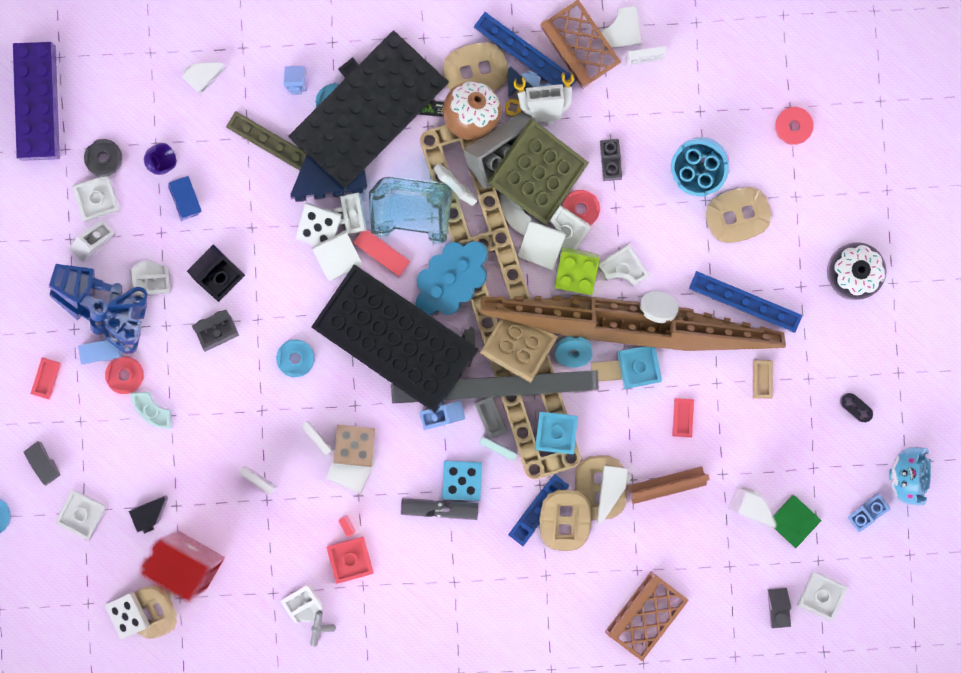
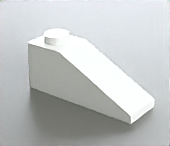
M603 466L597 515L598 524L603 523L625 490L626 484H630L631 473L628 472L627 468Z

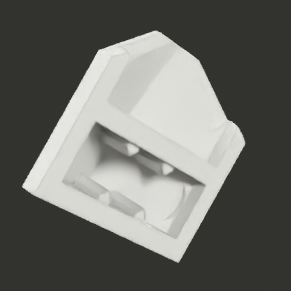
M152 260L139 261L130 269L132 288H144L147 291V296L171 293L167 266L160 265ZM136 291L133 294L134 296H144L141 291Z
M309 584L299 588L280 601L294 623L313 622L315 612L323 610L322 603Z

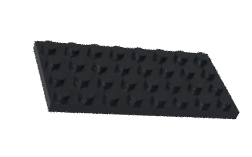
M393 30L299 124L288 138L345 190L447 86L449 81Z
M355 264L311 326L318 333L434 413L437 412L479 351L470 342Z

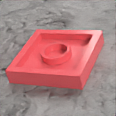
M364 536L326 547L336 584L374 574Z

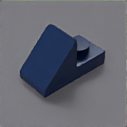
M511 66L508 68V98L517 90L514 87L515 78L517 84H523L522 76ZM527 81L524 87V91H526V88H532V86Z

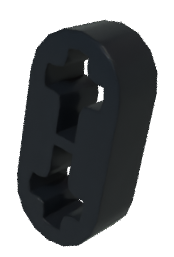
M846 393L841 396V407L857 421L866 423L873 418V410L855 394ZM852 397V403L856 405L855 408L851 405L846 406L845 398ZM859 408L862 411H865L867 409L866 414L868 415V417H863L861 419V413L857 409Z

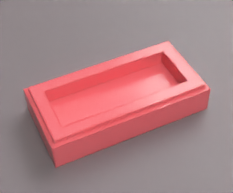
M44 357L41 358L30 394L46 399L51 398L61 366L60 362Z
M674 398L672 436L692 438L694 399Z
M348 515L339 519L338 522L346 536L349 537L356 532Z

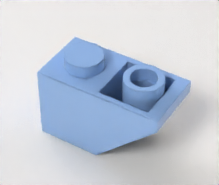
M285 66L284 87L287 92H291V95H301L302 92L307 91L306 69L304 66Z

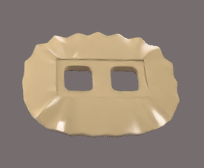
M485 42L469 44L451 51L445 58L443 72L444 77L449 81L447 87L450 91L456 85L468 81L483 83L495 91L506 82L508 67L504 52L497 45ZM483 61H489L491 72L481 74L478 64ZM470 66L473 76L463 79L460 68Z
M752 187L738 188L722 193L712 199L706 211L707 223L712 235L725 243L740 242L756 237L765 232L770 226L772 217L766 196L759 189ZM750 205L753 208L754 217L745 219L742 208ZM733 211L736 222L727 225L723 214Z
M609 455L589 456L581 461L576 469L575 491L578 490L589 499L592 520H597L599 503L595 501V493L601 490V484L594 482V474L596 472H603L604 465L624 468L618 459ZM627 484L605 520L615 518L624 510L627 499Z
M557 490L547 495L546 499L543 500L539 518L540 537L544 544L553 550L574 551L586 543L592 522L591 503L586 495L578 490ZM571 506L573 508L572 515L561 516L560 507ZM570 524L571 533L560 534L558 532L559 525Z
M156 584L148 585L135 591L142 609L147 608L151 615V620H148L150 627L137 633L144 638L154 639L165 636L173 631L178 621L176 619L177 612L170 601L169 594L164 592L162 587H157ZM156 603H159L162 608L163 615H158L155 608Z

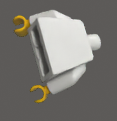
M562 73L561 78L565 87H563V84L526 88V91H524L526 79L522 76L523 84L519 85L515 78L514 87L519 90L517 94L521 109L527 115L535 118L536 122H542L544 126H551L554 121L560 120L562 113L566 112L572 104V87H570V84L574 81L572 73H570L571 77L569 80H565V73Z

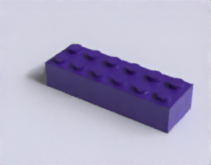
M52 42L13 43L16 158L21 161L60 159L56 45Z

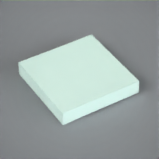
M482 436L479 442L481 445L512 461L517 456L516 452L485 436Z

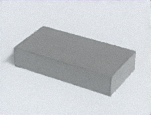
M488 397L474 403L489 439L507 432L493 397Z

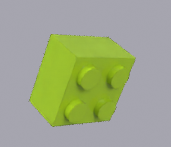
M562 247L555 289L593 295L600 254Z

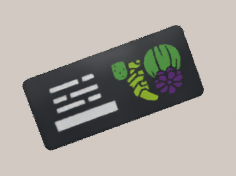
M431 101L419 115L444 117L442 113L444 102Z

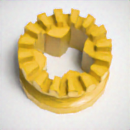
M510 99L505 104V112L510 117H514L522 110L517 99ZM511 103L519 106L516 109V113L508 110Z

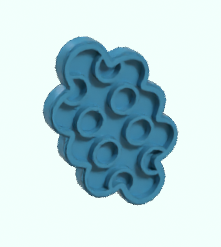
M479 241L469 242L465 246L460 242H450L445 245L442 254L433 256L429 261V268L423 269L417 276V286L421 292L416 298V306L428 315L435 314L438 311L445 315L458 312L461 308V303L470 301L474 297L475 288H480L487 280V271L482 266L488 259L487 247Z

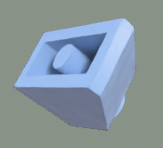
M461 401L440 406L436 413L429 409L419 412L424 430L466 419Z

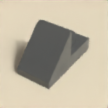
M787 588L767 589L771 628L791 627L790 609L792 608Z

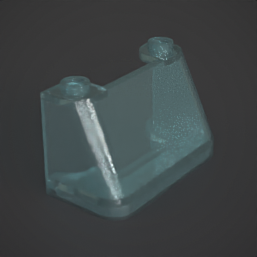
M398 177L381 178L369 191L371 234L388 236L394 229L428 233V239L434 244H444L448 236L452 189L444 183Z

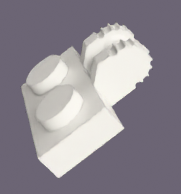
M354 193L340 196L342 207L331 209L333 212L343 213L344 219H341L339 226L345 225L347 234L367 231L361 194Z

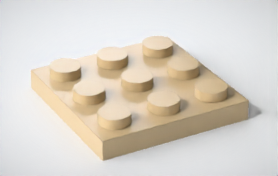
M500 319L480 354L531 383L558 336L549 331Z

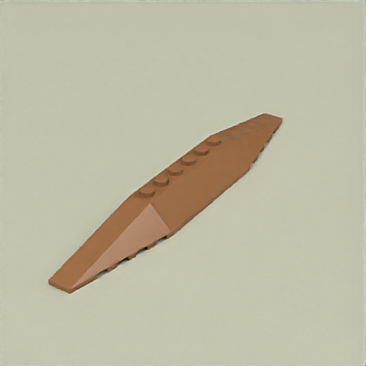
M555 295L552 298L542 299L541 296H534V299H524L523 296H515L514 299H506L505 297H481L480 313L567 337L573 336V338L583 337L586 340L682 351L786 347L785 334L782 331L762 326L758 329L750 327V323L742 322V324L730 322V318L724 317V320L712 317L713 314L704 312V315L694 313V309L679 307L674 320L658 323L644 316V312L640 310V302L571 295V298H562L561 295Z

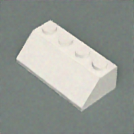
M742 486V489L736 488L728 509L775 529L776 524L766 499L760 497L762 493Z

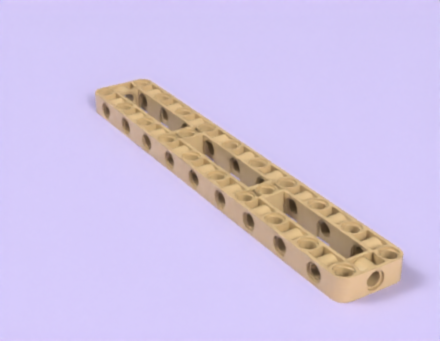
M446 125L423 132L420 137V144L451 241L466 245L469 242L481 239L488 242V253L495 251L510 299H514L515 296L531 299L496 189L492 186L486 189L483 188L469 169L488 227V232L470 237L457 194L446 183L436 180L437 174L434 167L437 164H441L449 170L442 149L445 145L458 142L464 150L479 139H472L470 141L459 138ZM429 136L435 139V143L431 146L424 143V140ZM487 197L494 199L495 204L492 207L485 206L484 200ZM450 209L458 211L456 218L451 219L448 217L447 213ZM498 234H504L506 241L500 244L495 240V237ZM515 270L518 273V278L510 280L507 277L508 271ZM486 284L482 286L480 291L475 292L474 297L470 300L484 345L498 324L496 317L480 313L481 297H489ZM485 318L492 319L493 326L491 328L483 327L482 321ZM547 355L536 374L554 373L549 355ZM489 359L495 377L515 376L513 372L501 365L495 364L494 361ZM561 393L540 394L546 412L568 415ZM521 395L517 396L513 402L507 401L505 396L501 397L524 471L530 479H539L578 466L581 461V455L576 439L574 448L575 462L568 463L566 461L567 454L554 453L541 457L539 450H535L536 441ZM521 427L528 430V435L525 438H520L517 435V431ZM532 464H537L540 467V471L536 475H532L529 472V467Z

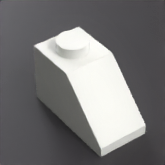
M222 62L194 63L192 66L189 65L184 69L182 79L197 93L202 95L226 69V66Z
M101 220L77 236L70 250L83 263L95 255L116 233Z

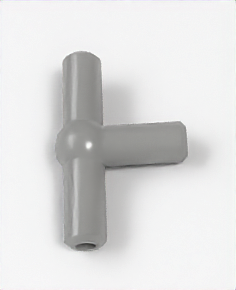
M322 611L315 612L314 624L311 627L310 645L313 647L318 645L320 632H334L336 630L334 624L321 625Z

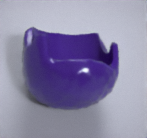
M167 143L151 146L147 149L143 158L147 170L155 175L168 173L177 163L174 150Z

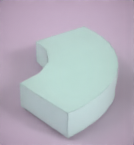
M151 392L131 393L134 408L145 421L155 427L172 429L171 410L158 406L153 400Z

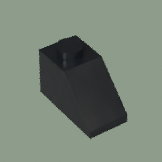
M167 495L128 511L137 533L143 531L145 534L155 530L153 526L157 525L168 501Z

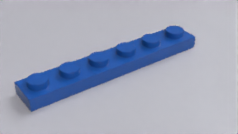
M484 12L474 25V29L530 70L537 73L552 85L563 84V87H565L561 78L563 72L565 73L564 79H570L571 75L569 72L488 13ZM574 77V81L572 84H570V87L574 85L577 78Z
M695 271L688 288L793 333H796L803 316L698 271Z

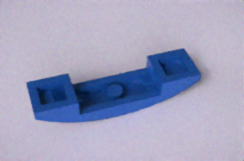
M554 474L519 518L508 536L523 547L540 524L539 518L543 500L546 499L549 493L557 490H567L570 485Z

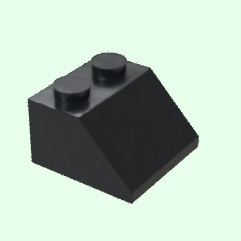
M214 244L187 270L195 282L218 302L245 276Z

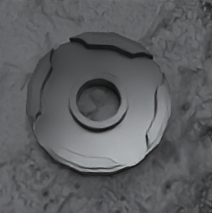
M108 139L94 141L93 144L86 148L84 153L86 167L92 174L100 177L116 173L123 161L119 146ZM107 154L108 158L106 161L100 162L98 161L99 156Z

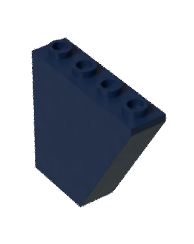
M306 155L291 191L290 199H295V202H304L309 197L319 200L326 198L325 195L333 194V197L344 196L345 192L362 194L364 193L363 190L367 189L365 170L344 190Z

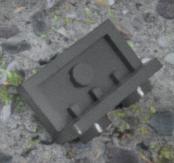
M226 309L218 311L213 316L201 319L192 325L204 352L240 336L231 315Z

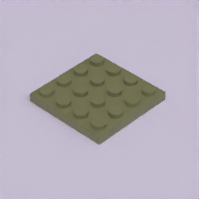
M530 119L487 183L542 224L547 225L589 162L534 119Z

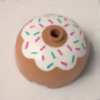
M468 81L456 85L448 93L442 106V113L446 122L445 125L454 135L471 141L472 139L484 137L496 128L501 116V105L499 98L490 87L480 82Z

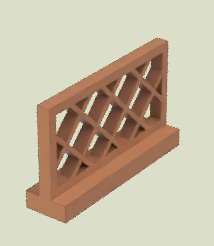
M576 0L540 24V28L573 76L577 78V82L582 89H585L589 84L621 63L579 0ZM576 6L582 12L580 19L569 17L570 10ZM558 18L566 19L565 30L556 28L553 21ZM568 20L580 22L578 32L567 30ZM582 23L591 25V35L580 33ZM566 33L577 35L575 45L566 43ZM579 36L590 38L589 48L577 46ZM592 38L602 41V50L591 48ZM577 49L588 51L586 61L577 59L575 56ZM590 51L601 53L599 63L588 62ZM603 54L611 55L615 62L611 65L601 64ZM587 65L599 67L598 73L592 78L586 72Z
M701 466L628 485L632 504L706 486V481H709L710 478L708 474L704 473Z
M650 571L605 630V633L643 661L689 600ZM661 583L665 586L666 595L656 596L655 589ZM678 596L682 599L677 607H671L670 597ZM667 598L668 608L657 609V599ZM653 600L654 610L644 612L645 602ZM668 611V620L659 623L658 613ZM655 613L656 623L646 625L645 615ZM642 615L643 625L633 627L632 619L635 616ZM656 627L657 634L655 637L647 638L646 628ZM643 629L644 639L634 640L633 630ZM630 631L631 641L623 642L619 637L623 632ZM645 642V650L640 655L635 651V643Z

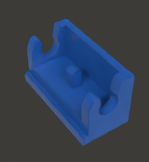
M189 176L168 183L169 191L181 221L195 217L202 212Z

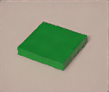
M794 494L773 515L776 524L775 530L795 549L822 521Z

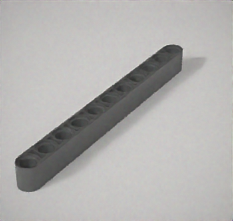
M598 370L536 374L531 383L518 375L459 379L445 400L599 390ZM390 384L392 404L418 402L395 385Z

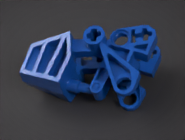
M55 264L49 283V288L51 289L49 296L77 321L81 316L89 320L90 329L94 334L101 335L105 333L106 339L123 353H135L138 349L142 320L140 319H144L147 308V291L142 287H134L122 295V285L120 283L112 285L95 278V271L92 268ZM93 289H102L110 292L108 303L106 304L101 299L93 298ZM136 291H141L144 294V297H133V294ZM95 322H102V325L98 324L97 326L95 325ZM108 332L113 334L116 338L110 337Z

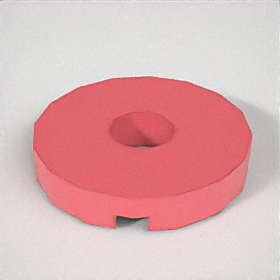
M790 107L784 109L778 115L775 121V131L780 140L786 144L798 145L804 143L811 136L814 122L811 115L805 109ZM791 121H796L799 124L797 131H792L789 128Z
M575 190L568 194L562 205L590 225L597 220L600 213L598 199L586 190ZM578 204L586 206L584 214L576 212L575 208Z
M121 356V358L114 359L108 364L105 371V380L114 392L130 394L142 385L144 370L136 359L129 356ZM122 370L129 372L130 376L126 381L120 379V372Z

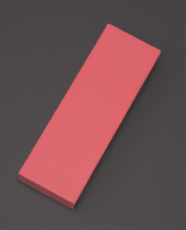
M368 230L361 232L353 242L398 277L401 276L411 262Z

